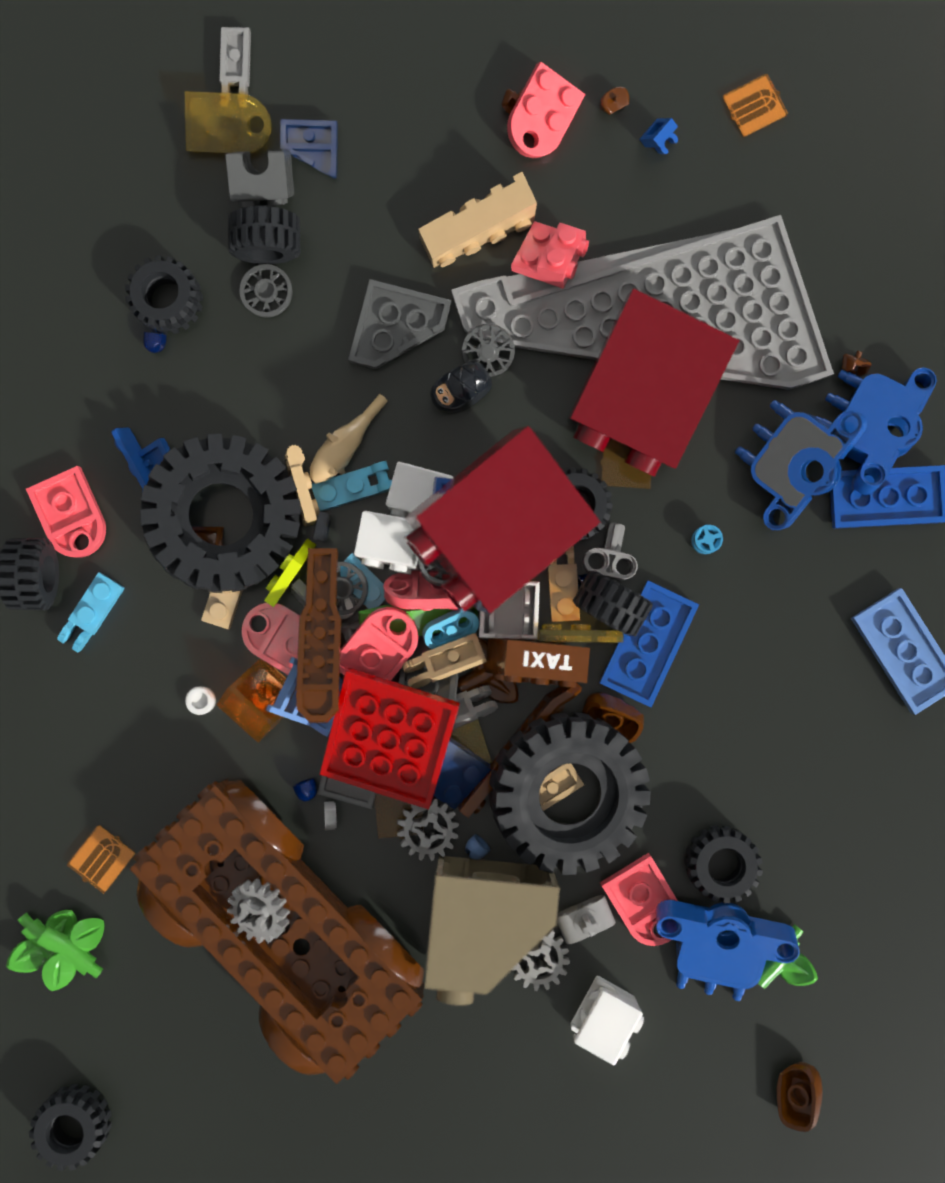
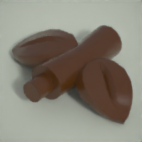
M478 637L485 658L487 659L488 642ZM486 662L469 668L473 671L458 679V687L462 692H469L487 685L492 691L488 697L493 701L506 704L518 701L519 693L516 682L494 679L495 674L485 672Z

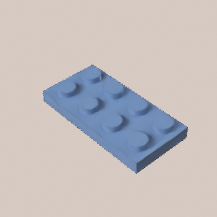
M902 588L896 589L851 618L911 714L916 715L945 696V655Z

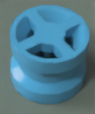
M704 525L696 529L691 537L692 547L701 554L715 552L721 547L723 542V535L720 529L714 525Z

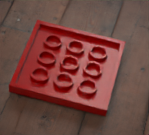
M348 668L339 696V711L334 716L320 775L429 810L460 702Z

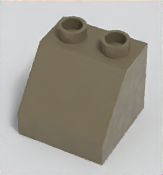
M439 855L425 988L437 989V1000L452 1005L471 1004L474 993L488 994L556 926L560 888L554 871L552 874L539 870L536 864L529 865L526 863L486 859L473 860L465 857H442Z

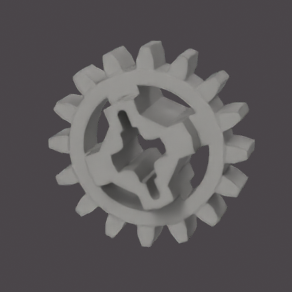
M434 797L429 810L411 804L412 809L410 811L404 808L402 810L406 816L405 819H397V823L403 826V829L396 831L397 836L405 837L400 842L401 846L406 847L409 845L407 853L411 856L418 852V859L421 861L425 854H428L431 861H434V853L437 852L444 857L445 852L443 849L445 847L453 849L454 847L450 839H456L459 836L453 831V828H457L459 823L451 821L456 814L453 810L446 813L448 805L443 802L440 806H437L438 801ZM425 810V814L422 817L413 819L416 814ZM438 813L444 817L446 827L438 824ZM428 822H430L432 827L437 831H429L427 835H425L423 830L419 827H425L428 825ZM409 830L418 834V845L411 840ZM438 838L442 839L437 845L430 847L432 842Z
M256 879L253 883L250 880H246L242 885L240 884L231 892L233 895L227 901L232 905L227 909V912L234 914L231 923H238L240 927L237 931L239 933L245 931L248 940L255 936L257 943H261L264 939L268 943L274 938L277 939L289 924V920L285 917L290 913V910L283 908V905L287 902L286 899L278 898L280 891L278 889L270 890L269 882L261 886L259 879Z
M554 929L523 958L527 961L526 970L522 968L520 962L512 969L513 971L517 970L514 974L515 981L523 978L524 988L532 983L535 991H538L540 984H544L546 990H549V982L553 981L558 985L560 983L558 975L566 976L567 971L563 965L570 964V959L563 955L567 954L569 950L567 946H560L564 941L561 935L554 938ZM552 945L557 951V960L549 954ZM540 953H542L544 961L539 959L537 963H535L533 955L538 957ZM549 972L548 974L538 976L540 973Z

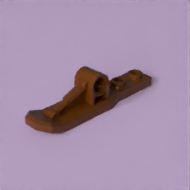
M308 548L306 605L299 618L296 709L309 723H328L339 711L341 618L336 608L337 548Z
M576 683V688L559 686L547 693L513 735L519 730L526 734L531 730L528 724L539 718H542L545 722L551 721V714L560 713L564 709L565 703L574 699L581 692L582 687ZM508 740L503 748L509 751L513 744ZM499 753L490 764V772L458 806L459 811L467 818L472 813L475 815L479 813L486 803L485 797L490 791L493 792L489 782L492 770H498L499 764L496 761Z

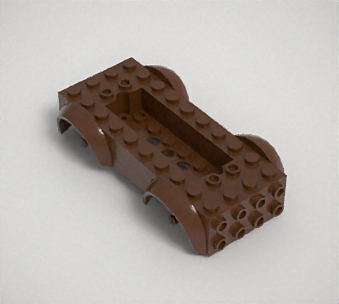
M226 779L220 783L214 781L197 795L200 799L198 803L194 801L176 816L179 820L178 822L173 821L155 836L158 841L157 843L153 841L134 857L136 863L130 870L138 877L136 894L138 904L145 918L163 937L184 947L204 946L260 1004L259 1024L262 1034L269 1047L287 1066L306 1075L326 1073L336 1084L343 1078L348 1080L359 1069L358 1063L365 1056L369 1059L378 1051L381 1046L379 1042L386 1035L390 1038L400 1029L402 1025L400 1021L407 1014L412 1017L423 1005L421 1000L424 997V969L362 905L347 907L300 859L304 845L241 780L228 781ZM256 879H259L261 886L269 882L270 890L278 889L280 891L278 898L286 899L287 901L283 908L290 910V913L285 917L289 920L290 928L277 939L274 938L270 943L265 939L261 943H257L255 936L248 940L245 931L241 933L237 931L240 927L238 923H231L234 914L227 912V909L232 906L227 901L233 895L231 892L246 880H250L253 883ZM303 938L309 942L310 950L308 953L299 955L294 951L293 944L297 939Z

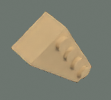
M523 172L513 176L515 182L507 187H502L501 184H498L491 188V192L485 199L480 201L473 198L466 202L460 208L458 214L455 215L454 211H450L418 229L419 238L433 268L438 265L441 267L448 266L456 260V257L464 253L472 255L479 251L482 245L488 242L492 244L498 243L506 238V234L515 230L522 232L532 225L535 219L537 202Z

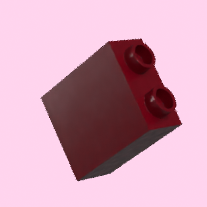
M633 288L628 293L568 417L579 423L573 438L604 452L610 439L631 448L624 463L653 477L656 476L661 464L676 469L740 340Z
M526 426L512 430L404 517L414 529L404 537V540L425 566H428L435 559L439 561L450 575V578L441 584V588L462 613L474 606L476 610L491 614L601 522L532 429Z

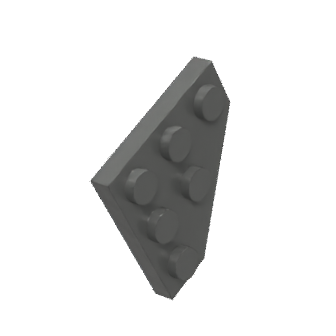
M370 279L348 358L349 363L378 369L445 330L452 303L451 300Z

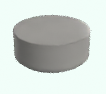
M334 801L324 802L325 831L337 828L336 802L334 803Z

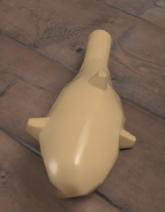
M379 394L363 414L357 416L350 423L338 428L332 434L328 433L326 435L327 440L317 451L310 466V478L315 484L326 482L336 476L337 473L345 474L344 468L348 465L361 444L363 435L371 420L388 402L383 395Z

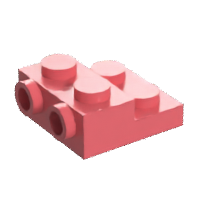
M534 221L511 264L512 271L564 289L568 279H573L575 276L579 257H584L587 252L589 241L586 240V231L563 223H559L558 227L554 228Z

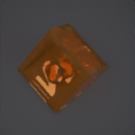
M259 659L226 689L216 705L259 743L283 718L280 715L267 711L266 708L268 704L274 705L287 678L272 665Z

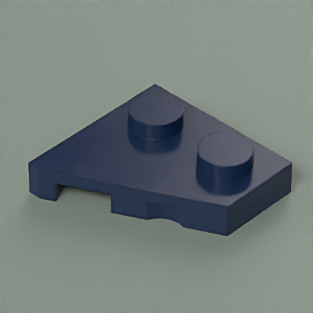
M281 119L280 149L290 150L291 156L327 176L337 179L338 122L330 120Z
M450 737L434 796L455 810L490 772V764Z

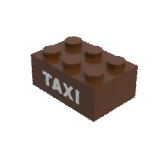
M488 638L485 672L495 674L494 679L576 688V682L587 683L590 648Z

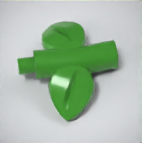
M72 910L58 911L48 918L45 925L38 918L33 920L28 913L21 916L17 921L24 928L21 933L27 939L18 943L12 950L6 967L9 970L22 973L38 970L46 959L55 953L41 947L36 942L48 926L68 935L73 924L77 922L75 913Z
M99 918L79 920L73 924L68 935L50 926L44 931L36 944L55 953L44 962L42 967V979L49 990H59L68 985L73 980L76 971L83 976L89 973L97 979L104 968L95 963L97 958L89 953V951L96 948L100 943L104 932V920Z
M794 924L792 928L795 930L798 940L804 931ZM799 953L798 958L791 963L766 960L758 984L766 989L779 974L788 984L794 986L813 984L818 980L812 963L807 957Z

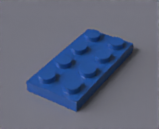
M945 465L891 468L886 480L870 495L860 494L853 487V478L857 470L841 471L839 482L830 491L832 529L945 523ZM864 474L868 482L875 483L871 475Z
M647 580L640 595L650 600L653 607L636 636L621 634L599 683L648 707H652L699 604Z

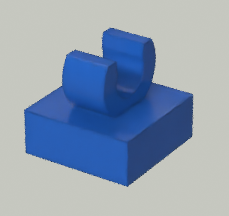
M657 118L639 140L645 147H655L659 154H667L669 151L665 147V141L668 140L670 144L678 142L676 134L673 133L678 126L672 118Z

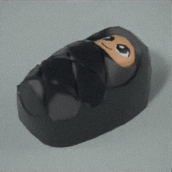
M470 361L442 375L432 386L430 396L438 410L446 413H458L470 408L481 400L491 390L492 379L482 363Z

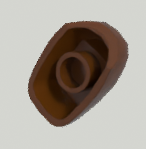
M603 692L591 693L584 702L583 714H588L594 720L598 717L609 723L628 739L629 743L636 741L644 727V715L634 706L629 705L620 698Z
M797 1062L779 1074L777 1083L779 1117L786 1127L796 1131L808 1132L812 1130L819 1118L823 1090L821 1077L815 1066L804 1062Z

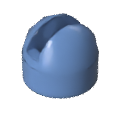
M474 834L466 843L465 851L467 854L470 853L469 857L471 859L478 860L490 852V847L483 838Z

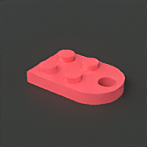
M539 62L536 64L508 118L507 132L512 146L520 154L529 158H540L553 152L560 144L585 94L544 63ZM525 133L533 136V148H528L524 144L523 136Z
M80 466L73 467L26 489L46 536L52 542L57 552L65 556L81 558L93 554L100 548L105 539L106 524ZM81 534H85L89 539L88 546L83 550H79L75 544L76 538Z
M420 570L411 571V575L396 573L384 582V598L394 607L420 609L423 611L433 609L459 610L447 597L443 589L428 582L422 576ZM437 571L429 572L432 577L439 573ZM449 574L442 575V580L450 578Z
M268 603L254 607L246 615L242 624L244 644L255 656L289 675L293 664L289 662L291 657L298 658L299 618L301 615L278 603L274 607ZM258 615L263 616L266 620V627L261 632H256L251 626L253 618Z
M384 607L370 613L340 649V673L345 676L346 670L352 668L391 681L417 647L418 631L412 617L405 611L394 607ZM397 618L404 620L406 628L402 632L392 631L389 626L392 620Z
M649 853L600 882L629 932L637 941L649 946H659L671 941V939L654 933L656 907L664 900H678Z

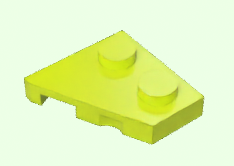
M307 538L295 556L289 554L280 566L284 572L280 577L275 575L266 587L270 591L264 600L272 607L276 605L308 558V548H315V543Z

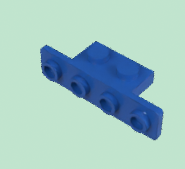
M129 427L115 428L111 431L115 439V445L126 458L129 470L137 478L143 492L144 485H147L149 480L148 475L156 464L159 465L163 461V456L171 449L165 438H159L141 449Z

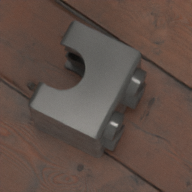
M288 149L268 151L269 163L266 171L263 173L253 167L250 151L227 153L226 165L230 200L238 202L239 207L256 206L260 204V200H267V206H278L288 203V198L294 195L291 151Z

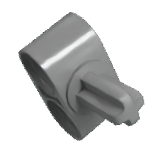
M609 523L604 548H593L583 556L582 567L587 573L589 570L597 571L615 580H626L636 574L638 569L636 559L632 555L621 552L625 532L624 525ZM597 554L602 558L603 564L600 569H593L589 566L588 558L590 555ZM619 560H626L629 563L630 571L627 575H622L617 571L616 564Z
M605 895L595 896L557 913L556 920L566 944L576 943L594 936L616 923Z

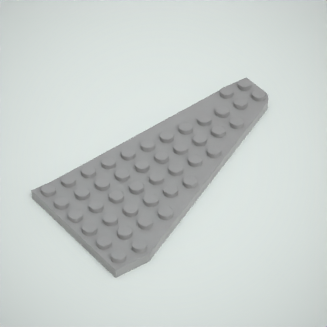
M781 215L736 229L577 262L578 266L574 278L568 279L564 289L517 274L481 280L451 290L462 327L466 334L478 325L495 324L510 334L515 348L596 360L628 293L634 288L740 340L721 380L789 390L834 374ZM482 330L484 339L491 338V330ZM501 334L496 338V341L499 345H502L507 339ZM474 336L471 337L472 339H474V340L480 342V341H479L477 338H475Z

